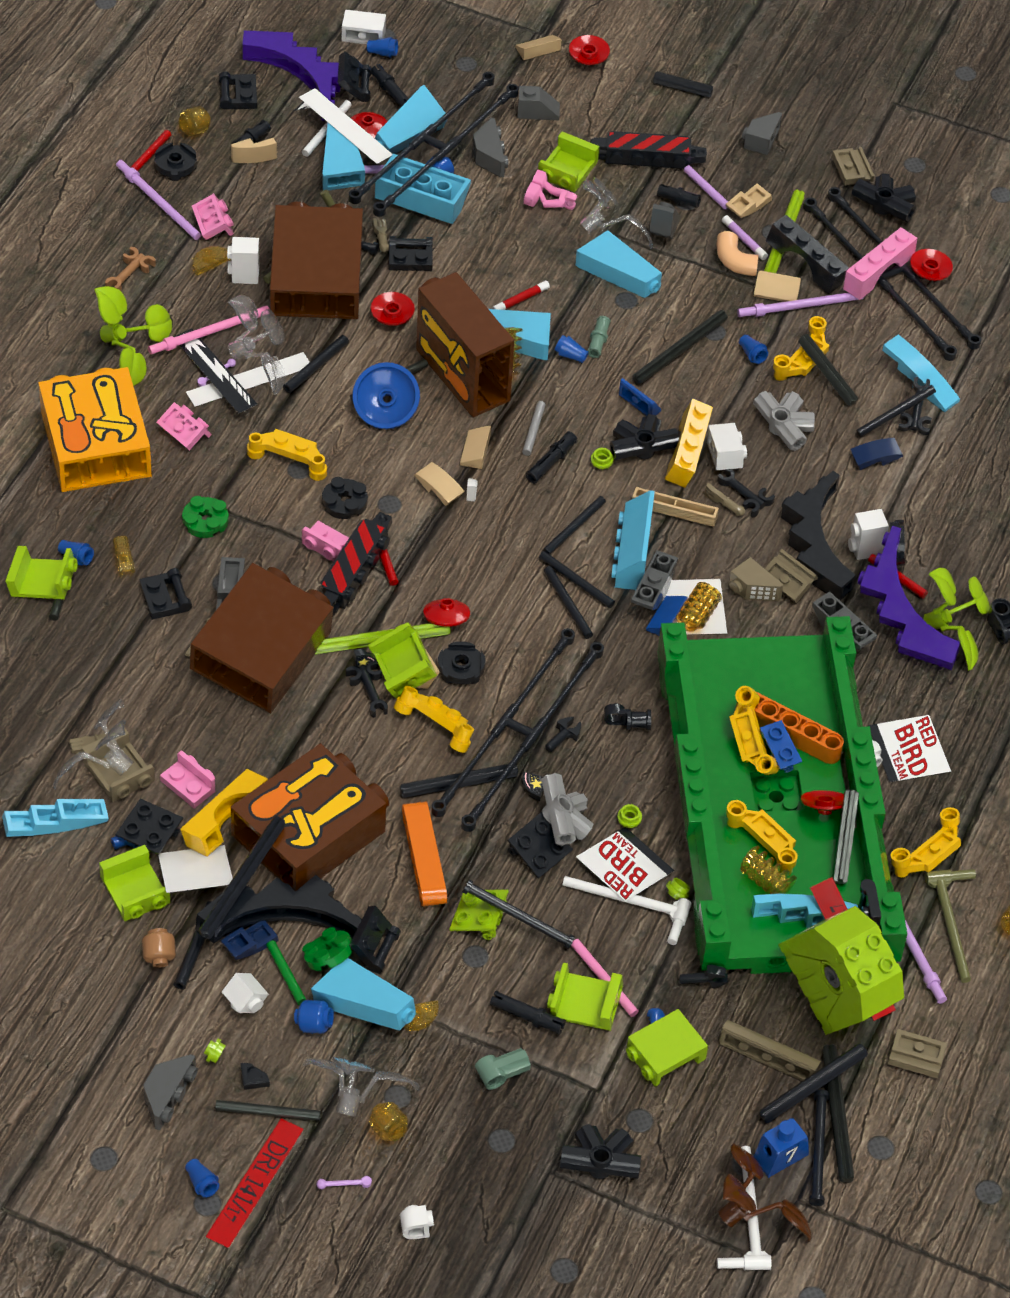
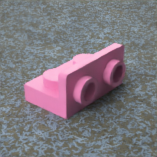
M212 194L192 205L200 231L205 240L224 230L229 236L234 234L231 228L234 224L230 216L226 214L228 207L223 199L219 200L215 194Z
M174 402L157 423L190 451L203 435L208 438L211 436L207 430L209 426L199 417L195 420L192 417L194 413L185 405L180 407Z
M317 521L311 529L308 527L302 529V544L332 561H335L349 537L320 521Z
M181 750L177 753L178 761L160 775V781L195 809L215 793V776L210 770L201 767L193 756L187 755Z

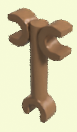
M130 247L131 256L123 254V261L129 265L117 277L107 278L105 286H115L114 288L121 291L122 283L139 266L142 272L149 273L148 265L155 267L156 259L152 256H145L142 253L139 254L137 248Z

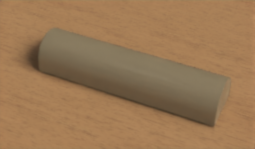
M727 1020L722 1027L719 1039L720 1045L803 1081L820 1070L822 1061L733 1021Z

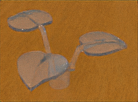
M593 178L595 185L589 179H586L583 183V189L593 193L599 201L596 207L580 221L587 232L591 235L599 227L603 230L609 225L627 219L645 233L651 250L653 248L651 235L647 228L634 216L627 214L603 223L605 217L601 214V209L604 206L609 208V200L615 206L618 205V202L611 191L598 178ZM598 189L602 190L605 193V198Z
M245 295L236 296L230 299L228 303L234 308L247 330L240 337H237L235 341L229 343V352L234 359L243 356L246 359L262 357L261 361L273 393L276 395L282 389L286 380L282 364L277 357H271L269 353L252 352L255 349V342L267 335L274 345L282 344L285 339L284 329L276 315L271 310L266 309L261 313V323L266 332L254 338L246 337L251 331L257 329L258 310L249 297Z
M121 698L99 717L93 727L96 730L101 726L106 734L95 750L97 751L106 744L110 748V751L104 756L107 761L100 760L85 752H78L65 762L58 771L53 783L55 790L59 779L76 762L84 758L103 765L106 769L111 767L120 776L133 764L134 761L124 753L115 741V738L125 735L124 727L126 720L123 719L117 723L110 731L106 727L108 718L115 710L124 708V701Z
M333 1057V1061L307 1058L303 1063V1066L314 1064L322 1068L331 1069L339 1075L338 1096L340 1098L336 1112L356 1117L360 1102L364 1103L366 1096L377 1080L389 1079L408 1082L417 1091L420 1088L417 1082L402 1074L376 1071V1074L362 1095H359L360 1090L353 1088L356 1072H374V1068L342 1057ZM344 1072H345L347 1075L351 1074V1075H350V1080H349V1085H348V1086H345V1089H344Z

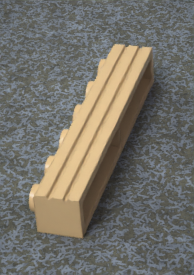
M636 487L632 499L650 490ZM658 492L654 493L652 511L712 527L715 526L718 517V507Z

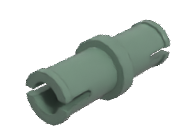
M599 316L597 318L595 329L590 334L591 342L587 351H589L588 355L592 358L601 356L603 344L607 342V331L611 320L606 316Z

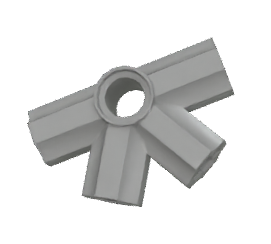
M767 391L759 393L754 399L753 404L769 423L770 432L774 435H779L790 450H799L806 443L807 438L802 431H814V413L798 412L804 402L799 394L793 391L786 393L780 403Z
M557 773L545 775L541 781L547 805L543 808L542 813L544 818L552 825L555 843L563 846L573 843L576 838L578 840L584 839L593 827V823L581 814L587 810L588 799L584 793L573 792L566 795L562 775Z

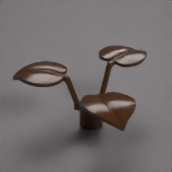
M733 1143L730 1147L732 1155L737 1163L747 1171L748 1177L743 1184L731 1174L725 1177L723 1199L729 1200V1202L718 1211L721 1219L729 1227H733L743 1218L748 1221L753 1216L779 1208L782 1210L783 1215L807 1236L809 1242L812 1238L807 1219L801 1210L787 1199L756 1210L753 1198L745 1189L754 1176L759 1180L763 1178V1170L759 1162L748 1151Z

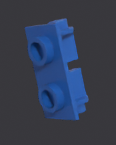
M782 720L760 727V731L780 770L788 773L794 769L793 765L802 762Z

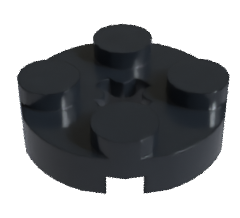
M173 143L164 144L156 150L155 168L160 174L169 177L170 180L178 181L181 177L191 174L197 168L196 152L185 143H180V146H173Z
M334 477L322 492V504L326 508V512L338 519H350L351 515L358 513L359 516L362 514L368 504L366 485L352 479ZM341 497H348L350 499L342 501Z
M894 520V522H890V530L892 526L901 528L896 565L905 566L904 520Z
M458 641L449 644L448 648L444 651L442 649L438 656V669L443 681L460 685L478 683L485 670L484 653L482 651L480 653L475 648V645L470 642ZM459 660H463L466 665H458Z

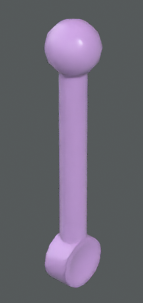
M229 359L224 366L226 368L234 367L236 361ZM200 377L198 385L205 386L209 379L207 377Z
M364 1176L361 1180L326 1181L319 1179L316 1185L319 1189H324L326 1186L362 1185L364 1188H368L371 1186L372 1179L369 1176Z

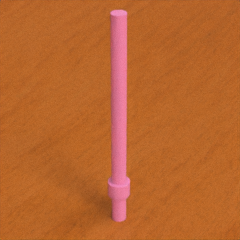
M264 306L177 337L170 336L164 338L162 342L148 346V351L152 355L164 350L176 349L178 345L270 314V309L268 306Z

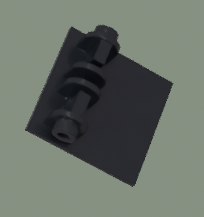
M140 798L115 836L137 846L146 845L149 851L159 855L170 838L178 837L180 829L177 827L182 822L183 817Z
M542 812L507 840L510 843V848H508L510 855H520L538 879L573 850L569 844L561 846L555 843L552 825L544 818Z

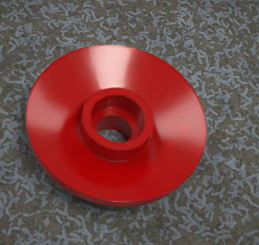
M583 35L572 40L569 45V53L579 63L595 65L604 62L608 58L610 47L600 37Z
M362 112L351 117L355 123L374 139L377 132L387 123L383 116L373 112Z
M934 249L918 250L912 255L910 260L912 270L920 277L928 280H943L949 277L953 270L950 258Z
M399 292L382 293L371 303L373 317L385 325L404 324L413 317L415 311L413 301L408 296Z
M444 598L428 603L423 609V615L432 624L450 627L465 623L470 617V609L463 602Z
M818 790L804 793L801 796V802L804 805L817 809L818 813L822 815H830L832 810L842 809L843 793Z

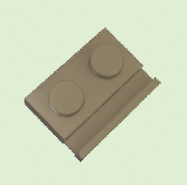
M858 147V150H853V148L833 150L832 159L844 186L856 184L859 179L864 181L870 180V182L874 181V173L862 147Z
M783 549L765 568L783 584L782 593L795 603L807 592L813 581L818 579L815 573Z
M897 1029L888 1064L938 1078L947 1043Z

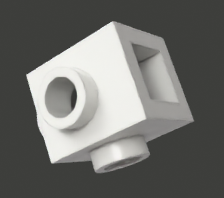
M235 973L222 991L231 1002V1007L238 1013L257 1012L262 1008L263 1001L269 995L250 973Z

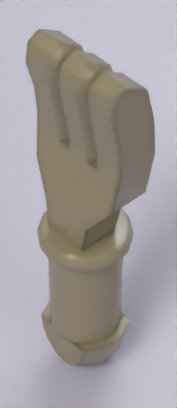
M373 218V230L378 234L379 249L382 253H386L389 250L386 219Z
M707 483L705 495L710 500L722 503L723 507H727L736 516H743L745 514V509L742 505H738L730 497H726L721 491Z
M117 730L99 735L95 734V736L70 739L72 753H82V747Z

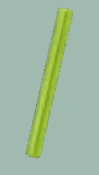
M798 189L793 192L785 213L794 222L805 195L804 191H799ZM772 248L764 271L776 273L783 254Z
M432 623L412 626L417 631L420 639L449 635L451 630L450 627L438 626ZM394 629L324 639L315 654L368 647L375 639L390 633Z

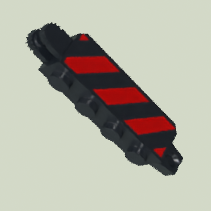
M611 131L607 134V138L594 137L590 141V143L599 146L598 159H605V164L684 169L691 163H706L707 149L691 145V139L688 136Z
M379 512L372 521L369 519L361 520L322 579V593L329 599L331 606L334 607L333 616L340 607L345 609L348 603L355 599L357 589L366 582L371 567L376 566L382 550L387 549L390 542L388 531L392 524L391 516Z

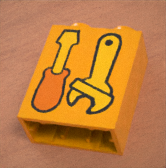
M128 367L119 369L101 368L94 373L71 377L58 375L50 380L38 382L41 414L61 492L152 477L150 444Z

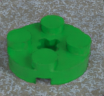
M192 497L182 512L183 525L188 528V532L191 535L199 538L213 537V534L219 531L222 533L227 528L229 522L226 503L211 497ZM203 515H208V516H210V517H207L206 520H203V519H202V516H203Z
M334 927L327 928L322 932V936L303 946L304 959L309 968L315 971H321L320 966L325 965L333 968L345 961L352 953L349 946L352 939L346 931H336Z

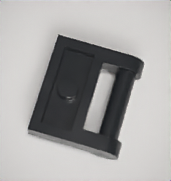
M344 51L339 55L338 84L361 102H368L371 98L369 91L371 66L361 64L354 56ZM359 75L361 76V88L359 87Z
M221 72L218 78L221 84L219 104L222 109H257L256 74L230 75L228 72ZM229 85H235L236 99L230 98Z
M390 236L389 270L432 271L433 237H426V239H404ZM396 247H417V248H426V250H423V249H396Z
M172 568L167 573L139 579L140 588L152 620L188 612L192 609L191 600L186 596L181 582L182 575L178 568ZM166 584H173L178 598L177 603H172Z
M865 879L860 884L861 896L858 908L879 926L882 916L876 885L872 880Z
M368 906L349 946L369 970L381 974L385 967V959L394 941L398 940L401 930L393 926L377 906ZM383 934H384V935H385V938H384V940H383V942H382V944H381V947H380V949H379V951H378V953H377V955H376V957H375V956H374L375 950H376V948H377V946H378V944H379V942H380V940H381V938H382V936H383Z

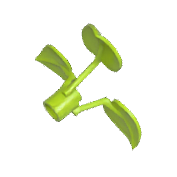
M114 287L95 288L101 317L108 324L101 327L100 337L105 343L112 342V345L125 348L120 354L119 365L120 368L128 367L134 386L144 379L147 369L146 362L141 353H135L134 347L119 341L126 337L127 332L148 329L149 338L154 342H161L164 338L169 337L172 330V320L167 310L163 306L156 304L148 307L145 320L147 325L125 328L121 324H117L122 321V314L127 310V301L124 294Z
M937 568L931 571L929 575L937 583L946 602L940 607L933 609L932 612L924 614V621L936 630L941 628L942 632L958 630V637L969 671L978 660V648L969 630L965 631L963 626H948L952 622L951 614L975 603L979 612L986 614L990 609L989 601L981 583L973 576L969 579L968 584L974 599L951 610H944L948 605L953 606L956 604V596L954 595L956 593V586L947 569Z

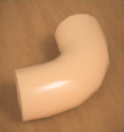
M730 231L719 233L716 247L718 258L723 265L734 273L756 276L758 255L739 251L738 236Z

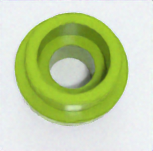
M598 448L591 455V463L596 468L606 469L613 464V455L606 448Z
M627 804L619 810L617 818L622 826L634 828L641 823L642 813L637 806Z
M673 878L672 881L666 884L668 894L677 900L688 898L690 887L684 881Z
M218 1038L216 1042L211 1040L204 1052L208 1056L207 1062L217 1063L226 1047L225 1044L221 1043V1039Z

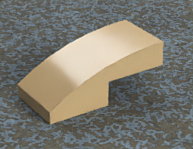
M274 138L258 143H253L251 139H246L231 144V160L233 163H258L277 158V143Z
M756 184L745 194L740 191L726 203V207L740 218H743L758 211L772 201V195L759 184Z
M433 462L414 475L428 493L433 491L445 506L465 492L447 472Z

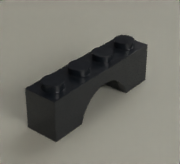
M787 215L772 224L766 242L780 254L792 251L802 256L810 266L813 282L827 294H830L843 284L849 267Z

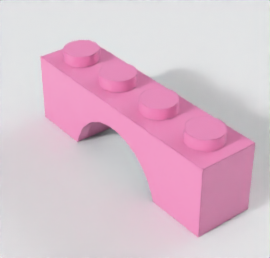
M900 227L846 271L843 289L861 300L874 289L879 277L890 265L895 263L902 267L911 259L915 253L918 238Z

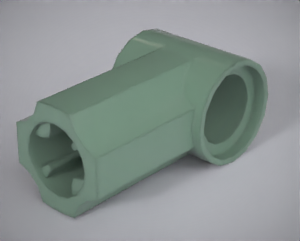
M522 1048L499 1057L487 1055L475 1064V1068L488 1090L500 1087L505 1083L506 1079L526 1072L531 1067L528 1055Z

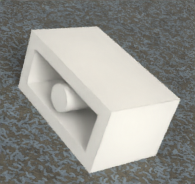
M345 10L342 23V42L367 44L368 40L384 38L386 14Z
M233 237L232 246H228L227 258L232 259V261H228V274H232V283L258 284L259 238Z
M735 423L708 425L707 444L716 470L743 468V459L747 458L746 445H742L741 431H737Z
M882 509L855 513L854 523L851 524L852 533L851 538L848 539L849 550L854 552L857 560L867 559L871 554L877 556L878 553L882 554L885 546L882 545V540L885 532H888L889 525Z

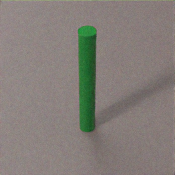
M274 940L269 941L266 946L297 1005H300L306 998L278 945Z

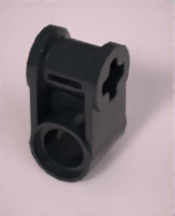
M998 598L991 603L987 621L996 634L998 641L1003 645L1010 640V602L1006 599Z

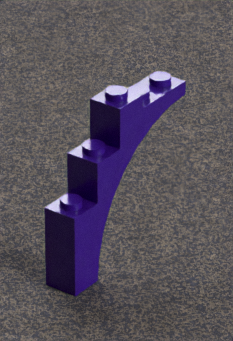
M244 31L243 60L262 62L286 70L301 79L311 90L314 88L335 105V100H331V98H335L336 92H340V85L338 84L339 63L321 62V56H317V48L297 47V41H293L292 32Z
M892 526L890 533L885 532L882 545L885 547L882 554H877L874 566L868 565L866 571H861L857 583L860 585V593L884 600L880 601L876 614H879V623L900 629L895 643L899 645L898 653L952 670L960 649V642L943 635L928 625L915 612L906 598L899 581L896 565L901 528Z

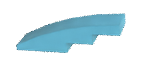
M899 334L883 345L882 351L898 362L897 369L909 379L914 381V378L918 377L917 383L920 386H924L926 380L930 379V385L934 386L936 393L927 397V399L943 412H946L960 401L958 395L936 368Z
M57 799L55 805H30L29 811H4L2 816L6 837L65 832L108 822L109 819L104 799Z
M753 895L751 907L753 918L778 915L780 923L804 920L806 929L825 920L815 897L812 895ZM845 902L847 909L854 906L858 908L857 904Z

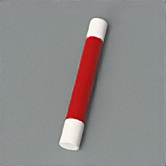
M545 280L493 306L492 309L506 310L549 289L550 285Z

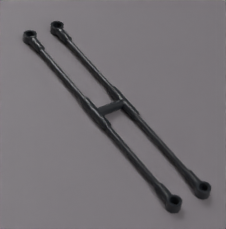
M491 72L483 73L482 80L473 87V90L434 124H430L409 143L406 149L372 179L363 183L358 189L350 190L348 201L352 204H359L361 197L378 179L423 142L439 149L433 156V159L397 191L387 196L382 202L374 203L373 214L377 217L384 216L386 209L412 183L436 162L441 161L461 143V140L495 109L506 103L510 98H516L519 87L516 84L507 85L506 91L497 99V102L447 144L432 137L431 135L437 130V127L472 96L482 91L486 86L494 84L495 75Z
M831 187L828 191V199L836 202L843 210H846L878 245L883 241L850 208V204L841 196V190L837 187ZM806 198L804 210L812 212L858 260L862 259L863 256L819 209L816 199ZM906 263L902 267L895 264L896 266L885 270L879 277L878 284L887 293H890L932 337L934 343L942 350L945 360L953 361L956 358V347L948 345L940 336H937L897 294L894 287L886 279L903 272L958 328L960 334L968 341L967 346L970 349L976 350L980 348L981 337L977 334H972L965 325H962L925 287Z
M569 628L562 630L560 640L554 646L551 655L515 703L509 706L490 732L491 735L451 788L447 789L439 800H435L432 803L431 813L433 816L442 817L445 815L446 806L455 796V791L494 739L498 738L502 731L508 727L527 737L520 745L519 751L482 801L476 804L470 814L462 817L461 828L464 831L471 832L476 828V821L485 810V805L522 755L528 752L548 725V720L585 670L590 668L596 659L603 656L604 646L602 643L593 642L590 645L589 653L582 661V666L545 716L540 718L532 729L512 718L557 655H560L567 645L574 643L575 632Z

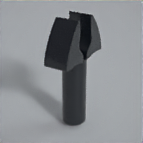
M574 717L558 720L556 728L560 732L545 745L546 750L552 752L566 738H572L577 742L580 736L581 722L576 727L567 729V727L573 724Z
M707 965L706 972L680 974L679 982L681 984L709 982L712 988H718L728 982V973H726V968Z

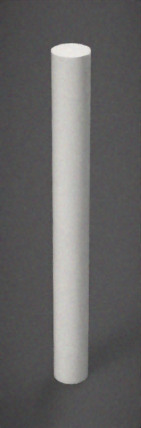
M345 100L339 109L346 113L352 104L350 101ZM328 122L325 123L302 150V154L305 157H308L325 138Z

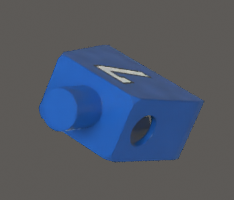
M793 1118L782 1121L780 1125L762 1135L754 1158L759 1162L763 1172L769 1178L809 1155L808 1137Z

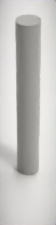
M538 401L522 451L526 456L531 455L546 405L543 401Z

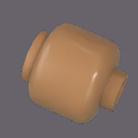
M151 929L143 937L142 951L144 960L153 964V967L161 968L168 966V962L175 958V938L167 929Z

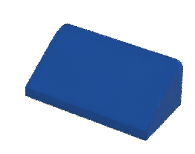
M622 378L620 380L619 396L646 416L648 414L657 415L661 412V408L653 400Z
M666 596L646 627V630L660 635L661 623H677L687 607L688 597Z

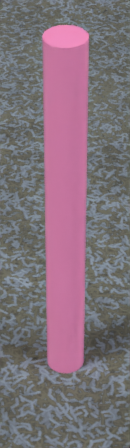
M579 939L574 940L571 944L572 948L598 979L610 981L611 977ZM622 991L619 1004L630 1017H634L638 1014L639 1010Z

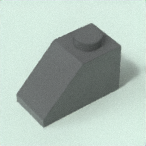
M519 86V119L559 120L560 103L541 87Z
M777 112L752 119L749 127H745L742 134V139L745 140L744 148L768 155L780 130L782 113Z

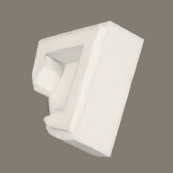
M468 478L466 501L476 500L478 483L476 479Z

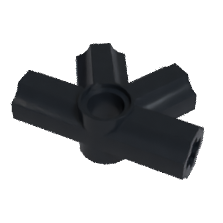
M884 173L875 177V186L862 179L856 182L852 189V195L873 205L874 212L881 215L891 214L907 223L911 220L916 206L911 204L916 200L914 188L911 185L893 189L894 179L889 174Z
M648 414L646 417H643L639 428L622 419L613 430V436L619 440L610 441L611 454L614 460L637 456L640 459H649L654 456L656 451L677 447L679 433L676 428L660 431L661 420L656 415Z
M587 1124L575 1132V1138L580 1147L563 1145L560 1168L586 1171L597 1179H604L609 1175L639 1178L642 1155L626 1153L633 1146L634 1140L630 1137L629 1132L622 1128L615 1129L603 1140L597 1127Z

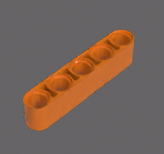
M756 692L760 697L759 703L754 709L759 727L782 720L795 748L828 764H834L840 760L844 744L841 735Z
M424 801L402 804L403 822L421 906L446 904V885L428 803Z

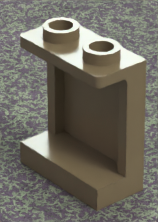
M125 727L82 747L83 763L112 802L125 798L130 793L140 788H145L155 781L154 767L152 764L147 765L131 745L129 733Z

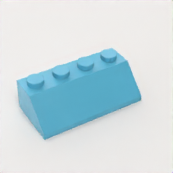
M393 154L388 160V162L385 164V166L389 164L398 155ZM403 157L375 182V198L384 200L387 196L392 195L426 164ZM430 167L402 192L392 204L453 224L462 210L471 179Z
M650 490L626 502L625 511H620L618 525L623 526L622 529H617L616 542L620 543V547L615 546L614 560H618V564H613L611 578H616L615 588L636 590L645 574L655 491Z

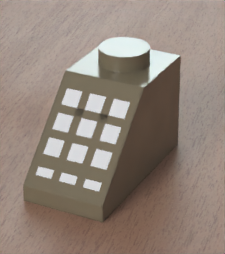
M751 557L730 573L729 587L745 600L779 601L781 599L783 584Z

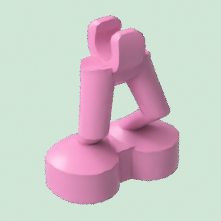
M538 169L526 191L524 204L534 207L540 198L544 208L565 207L566 209L573 210L576 205L577 195L568 190L554 187L547 182L546 172ZM546 189L550 194L559 197V199L547 200L542 191Z

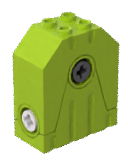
M856 906L827 918L778 944L781 951L785 954L786 961L793 974L796 975L805 997L808 998L815 1016L822 1024L825 1035L862 1022L904 999L902 969L896 963L893 957L894 954L887 941L884 940L878 924Z

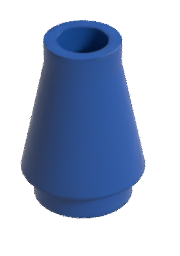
M392 37L368 40L367 52L392 58V56H397L398 40Z
M562 335L555 347L558 355L584 363L589 354V351L581 347L570 336Z
M743 335L739 339V345L743 348L750 362L760 364L767 359L768 350L766 345L751 338L749 335Z
M62 540L59 543L58 552L65 554L66 548H71L78 565H88L92 561L94 550L89 544Z
M192 1159L186 1164L185 1169L198 1195L210 1197L218 1191L220 1186L218 1177L201 1164L198 1159Z

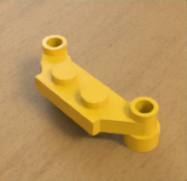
M814 316L809 320V335L822 352L826 354L829 351V344L826 343L824 335L827 322L823 317ZM800 346L791 357L781 354L774 358V378L778 381H783L790 376H806L816 364L803 347Z
M278 429L270 433L260 434L255 432L249 435L247 455L251 459L262 458L265 455V450L308 464L309 476L313 480L321 481L326 478L327 465L325 464V457L318 451L316 442Z
M405 686L401 696L397 698L394 704V709L404 715H411L414 708L418 709L454 734L449 744L454 750L462 753L467 752L471 744L470 738L474 731V728L467 724L468 720L462 717L459 711L444 705L441 699L419 694L415 688Z
M741 686L735 694L738 705L734 715L729 717L742 762L752 763L760 773L765 775L776 774L779 771V766L776 759L767 754L754 710L759 703L760 697L753 688Z
M733 800L729 802L726 809L728 826L731 828L743 827L777 859L778 873L782 876L791 875L798 858L796 851L793 850L796 840L763 809L759 812L747 810L746 805L742 801Z
M951 807L943 809L940 812L942 828L911 854L905 848H897L891 852V864L897 877H906L909 873L919 871L929 873L961 846V839L958 837L960 813L957 809Z

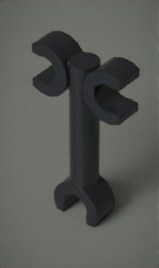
M918 377L914 378L913 389L916 391L915 394L930 386V379L926 380L924 386H920L917 383ZM923 400L913 406L912 416L905 412L900 414V419L906 420L907 424L899 423L898 430H918L922 435H929L930 428H925L922 424H931L932 418L929 416L921 417Z
M726 469L725 475L727 477L721 474L718 475L717 481L720 485L731 486L747 499L743 502V507L745 510L752 508V518L759 514V509L761 510L765 506H771L774 503V494L770 497H764L767 489L762 488L759 490L758 496L734 478L735 473L732 469Z
M370 661L367 666L359 668L355 666L347 667L346 677L355 676L349 679L350 686L360 684L361 680L371 702L370 715L375 718L376 709H382L385 715L388 714V705L385 701L379 699L372 680H380L382 678L381 670L372 671L378 669V662Z

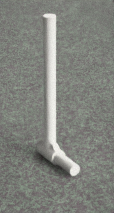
M567 876L563 880V886L670 914L669 917L673 924L667 942L671 945L677 944L682 926L686 923L692 905L691 901L685 898L675 901L672 905L638 895L624 901L609 887Z
M749 1146L741 1147L751 1154V1148ZM742 1168L743 1182H745L748 1173ZM753 1178L745 1190L756 1204ZM758 1215L748 1220L751 1251H748L743 1257L717 1258V1269L771 1270V1255L761 1251Z

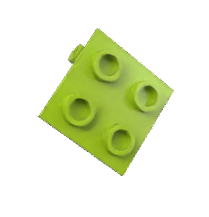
M485 890L506 901L509 892L508 890ZM463 893L449 930L481 931L484 939L491 940L496 936V926L501 922L500 919L503 917V911L470 893Z

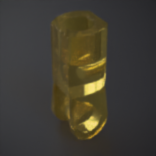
M115 537L113 539V546L119 574L123 575V572L129 571L135 573L128 537Z

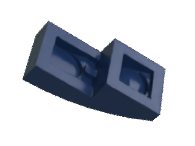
M895 438L875 440L851 449L860 470L880 461L884 466L903 457Z
M264 920L247 930H244L242 927L223 938L221 943L233 958L238 960L266 949V944L269 941L274 940L278 942L279 940L277 934Z

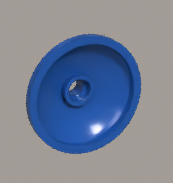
M384 362L370 366L360 374L353 388V404L356 412L367 424L379 429H393L402 426L413 417L420 402V390L415 377L405 367L395 363ZM386 396H390L392 398V400L388 403L384 402V398Z

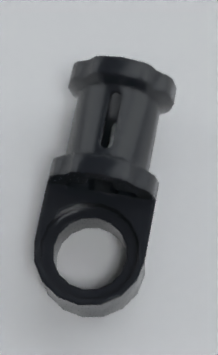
M609 704L604 707V722L609 725H626V730H631V728L651 730V709H647L646 712L631 711V709H625L621 704Z

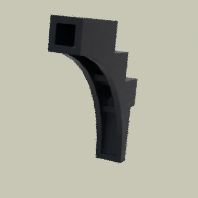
M832 471L827 476L821 477L817 485L812 489L809 488L804 495L797 491L791 497H786L781 505V518L792 525L789 530L788 545L799 552L796 560L818 577L812 584L826 594L831 592L841 601L853 590L856 574L843 565L832 552L824 537L821 526V512L827 501L838 489L840 475Z
M317 875L312 877L297 891H294L289 884L276 878L258 894L249 886H245L212 938L208 940L214 944L241 927L253 925L264 920L266 922L280 920L300 921L325 928L334 927L336 931H346L351 939H353L362 919L346 909L340 901L334 900V888ZM221 895L197 914L195 930L199 932V928Z

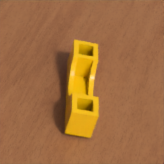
M692 399L681 419L679 427L681 435L669 462L665 480L684 488L688 485L696 471L713 409L712 406Z
M249 769L241 773L180 829L186 847L204 856H209L224 842L220 829L222 824L231 817V806L265 783L268 778Z

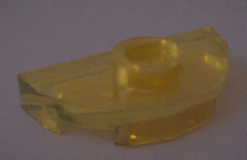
M210 246L197 252L193 258V271L196 276L230 260L227 258L228 249Z
M438 1000L415 1004L416 1015L410 1023L404 1026L405 1030L419 1031L429 1027L430 1023L438 1015Z

